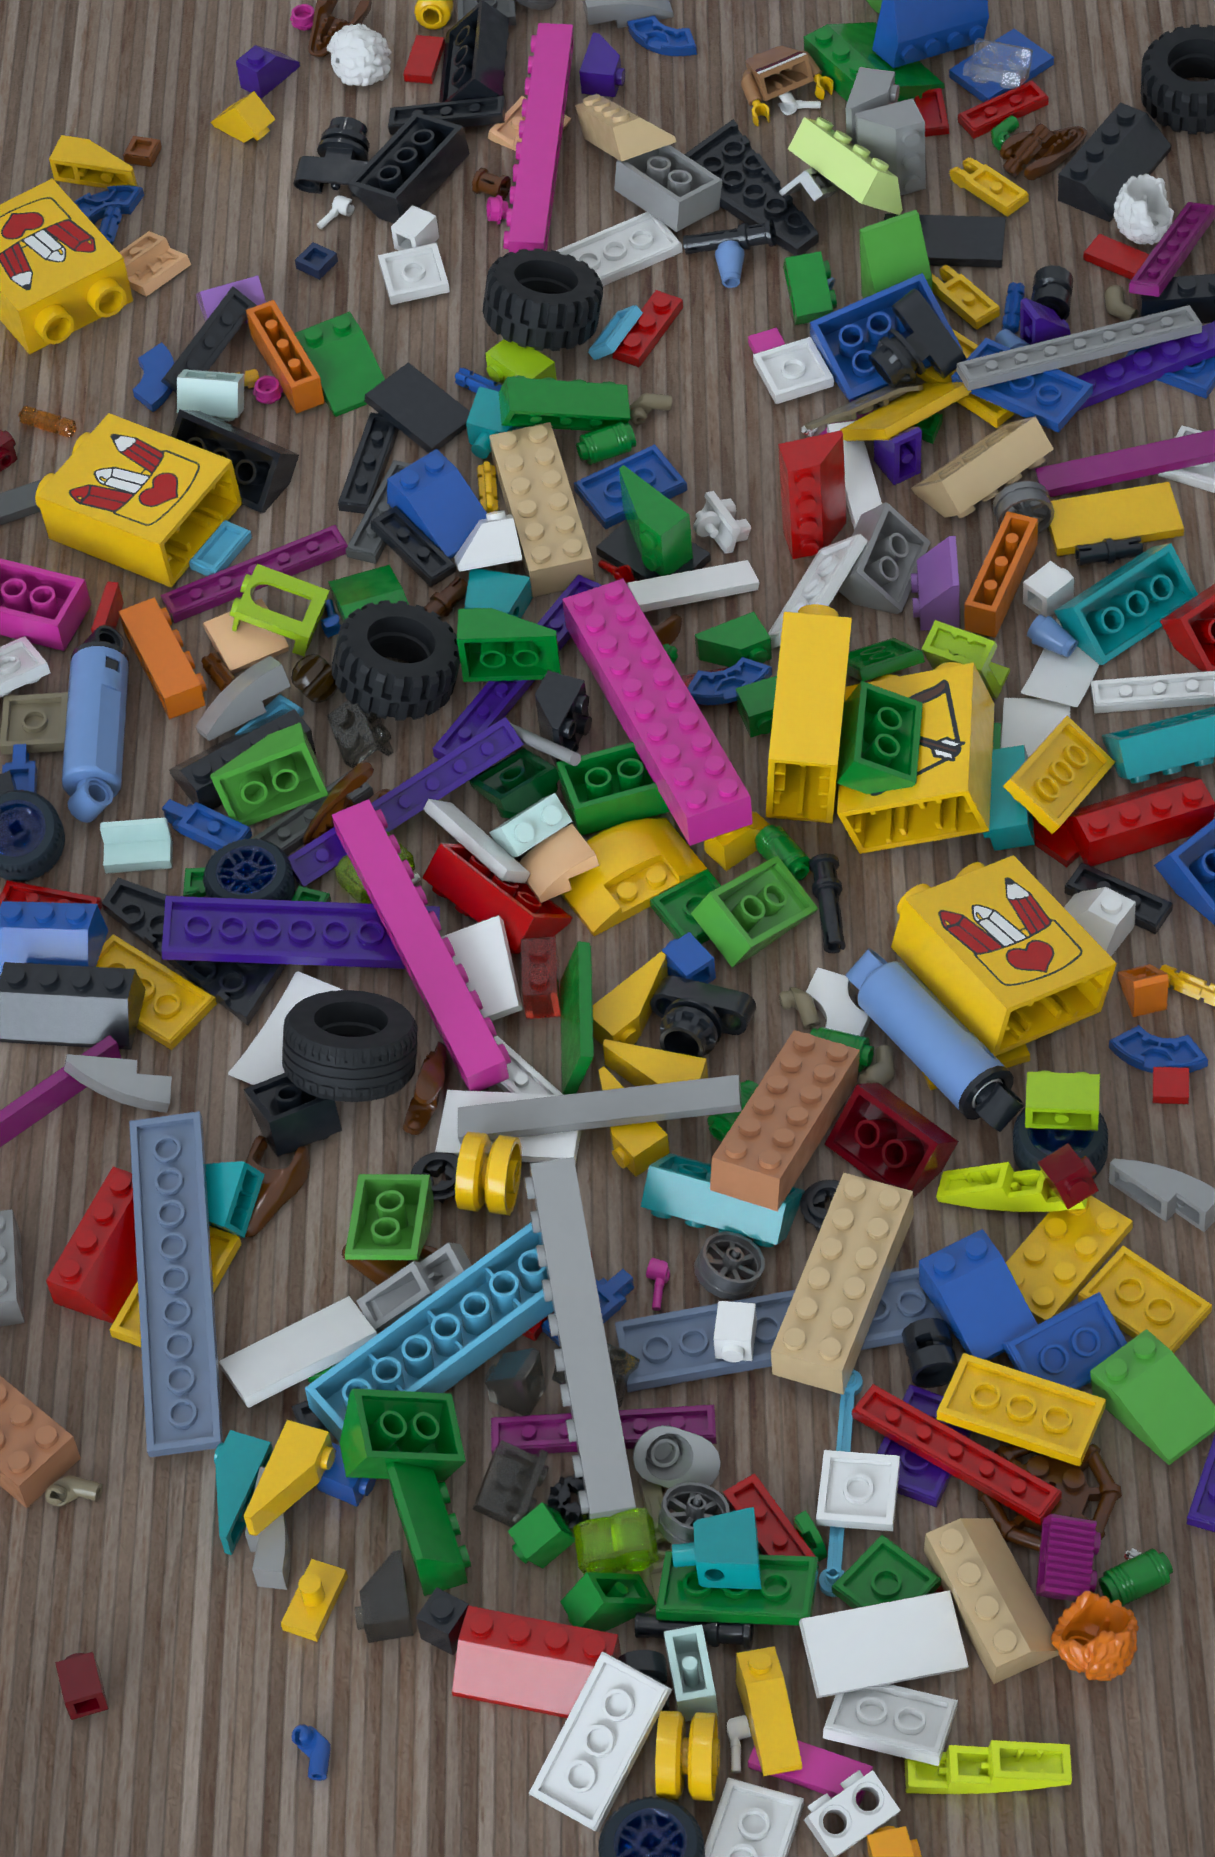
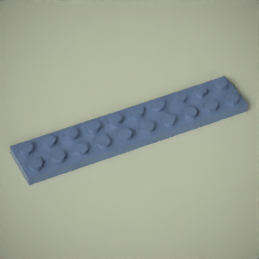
M198 1111L129 1121L147 1453L149 1457L216 1449L218 1444L223 1442L202 1115Z
M919 1267L891 1272L861 1350L903 1343L902 1332L904 1328L917 1320L925 1318L944 1320L919 1285ZM795 1290L729 1301L755 1303L757 1327L752 1361L728 1362L724 1359L715 1358L713 1339L718 1304L614 1322L627 1392L771 1367V1349Z

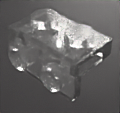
M978 38L974 44L973 57L964 64L963 75L972 77L971 80L974 82L987 83L992 81L1000 83V86L1003 88L1015 89L1020 87L1029 78L1033 50Z

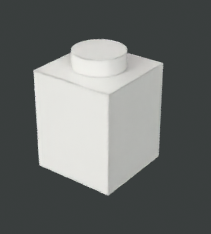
M413 205L391 226L394 249L398 251L432 244L439 239L436 215Z
M1049 561L1023 582V604L1038 615L1042 614L1045 617H1052L1055 614L1054 610L1074 598V577L1068 570L1060 568L1052 561Z
M718 1301L713 1339L715 1358L724 1359L728 1362L752 1361L757 1327L755 1303Z

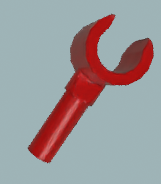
M604 560L599 561L598 566L611 573L615 581L624 579L626 583L635 581L629 565L616 567Z

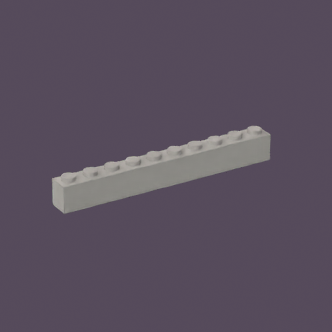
M574 1157L531 1163V1177L524 1178L527 1199L535 1200L536 1211H530L533 1233H540L542 1245H536L539 1268L546 1267L548 1279L542 1280L545 1302L552 1301L554 1314H548L551 1337L558 1336L560 1348L554 1349V1358L557 1372L564 1371L566 1384H560V1393L563 1407L570 1406L572 1419L566 1420V1428L569 1442L576 1441L578 1455H572L575 1478L582 1477L584 1491H578L581 1514H589L590 1525L635 1519V1499Z

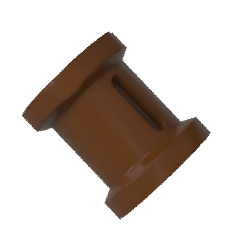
M482 167L476 171L472 181V191L474 193H485L494 197L500 195L503 201L507 197L511 186L509 176H497L489 173L488 169Z

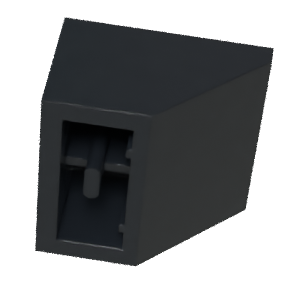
M548 670L535 693L540 736L578 753L579 742L583 735L586 736L589 733L592 725V717L588 713L589 696L586 695L585 680ZM551 756V758H552V760H553V762H554V764H555V766H556V768H557V763H556V762H560V761H562V760H559V759H557V758Z

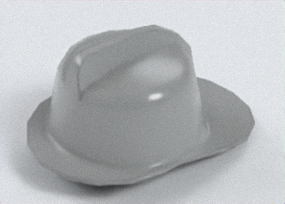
M661 1425L649 1429L639 1438L633 1452L634 1466L640 1476L651 1483L666 1488H671L676 1484L685 1482L702 1483L711 1486L719 1475L721 1462L714 1445L702 1436L673 1426Z

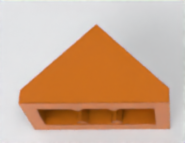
M1151 964L1117 972L1118 980L1133 1017L1167 1009L1169 984L1167 973Z

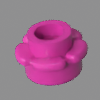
M300 4L294 7L290 17L292 26L302 31L311 29L313 26L314 8L308 4Z
M502 196L488 197L487 220L496 221L497 225L501 223L502 219L507 218L508 202L503 201Z
M273 376L259 378L255 382L253 395L256 396V400L264 404L275 403L281 398V393L283 392L278 379Z

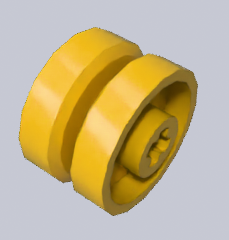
M469 1131L466 1133L461 1144L456 1170L455 1199L458 1209L478 1212L486 1202V1207L490 1213L510 1216L516 1203L521 1177L522 1146L518 1137L499 1135L492 1144L489 1135L486 1133Z
M660 1711L655 1758L657 1797L678 1800L683 1793L685 1775H688V1789L691 1798L696 1801H714L717 1776L720 1769V1739H718L717 1713L696 1712L691 1719L689 1737H686V1722L683 1714L678 1711Z

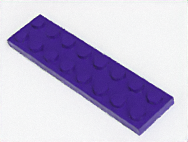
M166 896L162 960L406 969L373 904ZM425 906L428 913L435 912L440 922V906Z

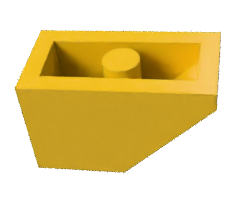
M255 91L226 108L211 121V124L215 128L245 143L253 137L256 141L264 137L270 131L267 126L275 118Z
M752 811L753 824L704 841L705 852L725 871H728L757 851L755 838L764 827L770 825L757 812Z

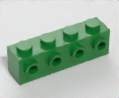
M517 375L507 377L499 390L502 426L530 427L551 422L552 429L594 431L618 422L628 423L631 418L627 385L616 384L611 381L591 383L581 379L561 381L550 377L530 379Z

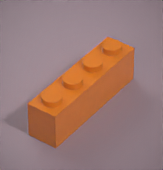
M275 300L247 309L246 314L251 337L273 375L278 379L284 394L296 414L324 404L320 376Z
M1009 511L1006 512L964 604V630L996 638L1038 545L1037 518Z
M154 597L120 610L119 615L123 631L169 720L205 706L203 692L207 691L205 681L201 673H194L195 664L190 652H183L182 647H184L179 631L170 628L172 621L166 607L160 609Z

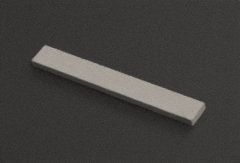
M1188 305L957 363L956 372L967 390L970 391L1202 333V323L1191 306Z
M739 1075L458 1107V1139L460 1144H462L464 1136L468 1131L486 1133L489 1135L490 1140H496L499 1135L524 1137L741 1112V1081Z

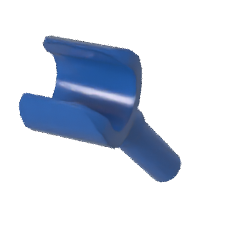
M328 599L326 603L328 617L320 620L327 638L338 634L341 626L339 615L335 613L334 604L331 599Z

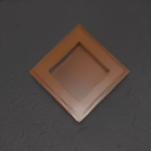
M133 136L123 154L124 162L152 167L162 148L161 141Z

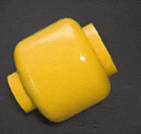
M417 0L414 9L416 20L426 29L436 30L444 27L450 20L454 5L453 0Z

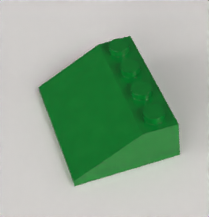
M876 22L827 24L804 36V51L808 52L822 71L821 76H827L833 80V89L847 102L860 67L894 71L895 84L900 86L897 102L915 99L918 95L919 99H921L922 93L929 89L941 88L942 90L945 88V84L920 61L892 68L872 50L877 28Z

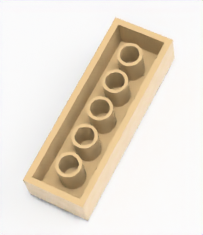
M551 422L489 435L493 464L507 512L514 519L522 554V563L526 576L530 577L532 597L564 591L578 574L595 582L592 556Z
M843 1172L771 1349L773 1375L844 1394L913 1219V1191Z

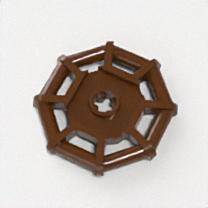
M1012 1444L1006 1447L1000 1445L994 1450V1453L1062 1491L1061 1500L1050 1514L1096 1521V1532L1100 1533L1101 1540L1105 1537V1527L1116 1500L1122 1496L1121 1486L1115 1484L1100 1455L1101 1449L1097 1445H1089L1080 1467L1043 1455V1457H1032L1026 1464H1021L1016 1459L1034 1451ZM1090 1467L1100 1487H1089L1085 1481L1083 1471ZM977 1490L978 1500L983 1502L1006 1543L1011 1542L1040 1552L1041 1536L1022 1529L1028 1527L1042 1532V1525H1038L1019 1513L1016 1514L1017 1517L1013 1521H1009L1000 1502ZM1089 1501H1099L1093 1518H1086L1084 1513Z

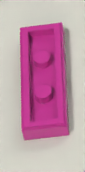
M797 1740L802 1769L770 1776L822 1794L828 1793L830 1797H835L844 1791L840 1785L844 1780L859 1770L865 1776L873 1770V1766ZM754 1746L747 1762L748 1768L762 1773ZM865 1790L859 1791L856 1794L858 1806L861 1804Z

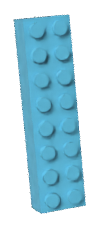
M530 1222L305 1387L309 1408L339 1443L349 1394L353 1388L444 1393L554 1311L552 1301L545 1302L542 1280L548 1279L546 1267L539 1268L536 1245H542L540 1233H533Z

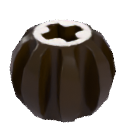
M318 654L304 656L296 663L292 670L291 679L293 685L312 702L320 703L327 701L338 689L332 675V666Z

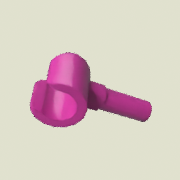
M651 1258L647 1267L646 1277L655 1280L652 1310L659 1311L661 1310L664 1285L670 1278V1270L666 1261Z

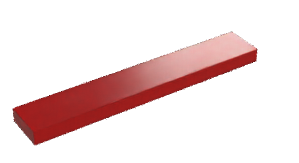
M872 1384L852 1409V1417L1040 1526L1042 1525L1043 1518L1052 1512L1062 1498L1061 1490L875 1384Z

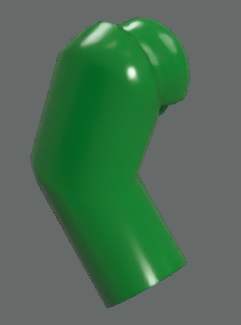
M1012 115L1007 117L991 130L992 144L995 149L1000 151L1003 143L1010 137V134L1019 128V121L1016 117Z

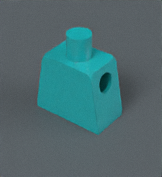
M484 387L478 388L466 426L468 440L472 445V453L478 458L485 459L491 452L489 435L525 427L502 426L499 391Z
M484 569L470 570L465 609L493 608L522 618L533 599L530 577Z
M242 1161L205 1164L209 1226L240 1236V1238H245L265 1174Z
M754 1507L697 1519L693 1523L694 1542L672 1544L674 1568L696 1566L700 1586L706 1588L761 1589L758 1534Z

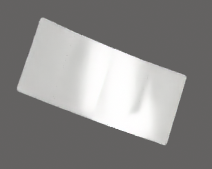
M1057 618V619H1056V622L1061 626V624H1060V622H1059V620H1058V618ZM1076 647L1068 658L1044 648L1021 693L1078 707L1097 672L1099 664L1079 647Z
M299 971L295 972L267 1022L245 1053L228 1072V1075L255 1085L285 1073L282 1066L283 1025L286 1015L295 1004L304 998L318 993L343 989Z

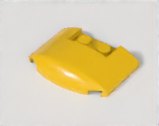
M667 818L637 819L610 827L588 839L586 842L596 854L599 866L569 878L571 890L561 895L590 933L596 936L649 908L651 898L706 870L707 867Z

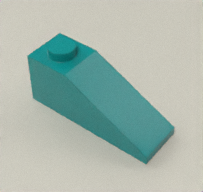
M232 1430L229 1431L225 1442L218 1444L214 1454L219 1536L224 1552L229 1555L233 1554L246 1526L244 1514L254 1494L259 1468L266 1467L273 1452L271 1442Z

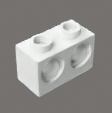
M860 1770L840 1784L844 1791L832 1799L826 1793L808 1806L811 1814L804 1821L828 1857H838L901 1811L873 1770L863 1776ZM859 1791H869L875 1796L876 1808L874 1810L864 1811L859 1808L856 1803V1794ZM835 1813L842 1818L844 1829L841 1833L832 1834L824 1828L823 1818L826 1814Z

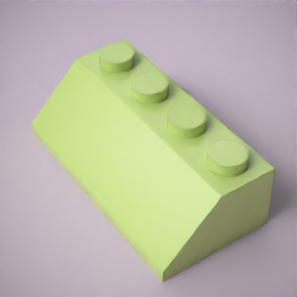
M804 117L788 150L859 203L900 215L903 209L898 177L888 171L889 165L878 158L873 157L872 159L869 157L871 152L858 144L853 145L850 143L852 138L838 130L836 132L832 130L834 125L821 117H818L816 121Z

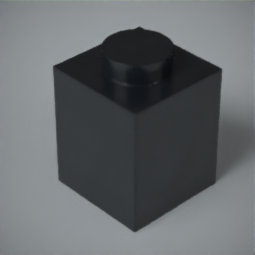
M436 1587L416 1616L420 1638L454 1655L457 1651L458 1638L469 1604Z

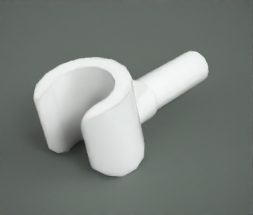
M791 92L779 95L782 103H778V106L785 115H792L797 109L821 108V101L795 100Z
M341 195L336 196L332 203V209L316 224L317 227L322 230L339 213L348 217L351 216L355 209L350 204L352 199Z
M746 1715L731 1718L727 1722V1735L731 1748V1773H741L740 1740L751 1737Z

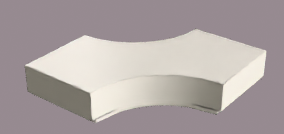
M817 968L806 992L812 996L815 1007L824 1015L827 1022L826 1028L863 1036L869 1025L870 1017L850 999V980L844 975Z

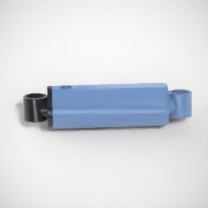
M106 625L99 626L82 645L74 649L70 662L62 786L70 796L68 809L71 814L79 821L85 823L96 819L112 802L122 786L129 656L122 649L123 640L120 634L115 629Z
M868 948L846 973V977L859 989L858 1005L967 1119L975 1120L982 1118L994 1129L1001 1132L1025 1106L1024 1102L1011 1090L1014 1083L1012 1073L908 967L897 961L888 963L878 953Z

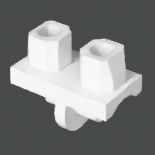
M714 491L706 492L704 496L706 504L701 511L696 513L697 519L693 528L700 537L710 536L714 538L725 554L732 553L736 542L748 539L751 525L746 519H734L736 505L731 498L720 500Z

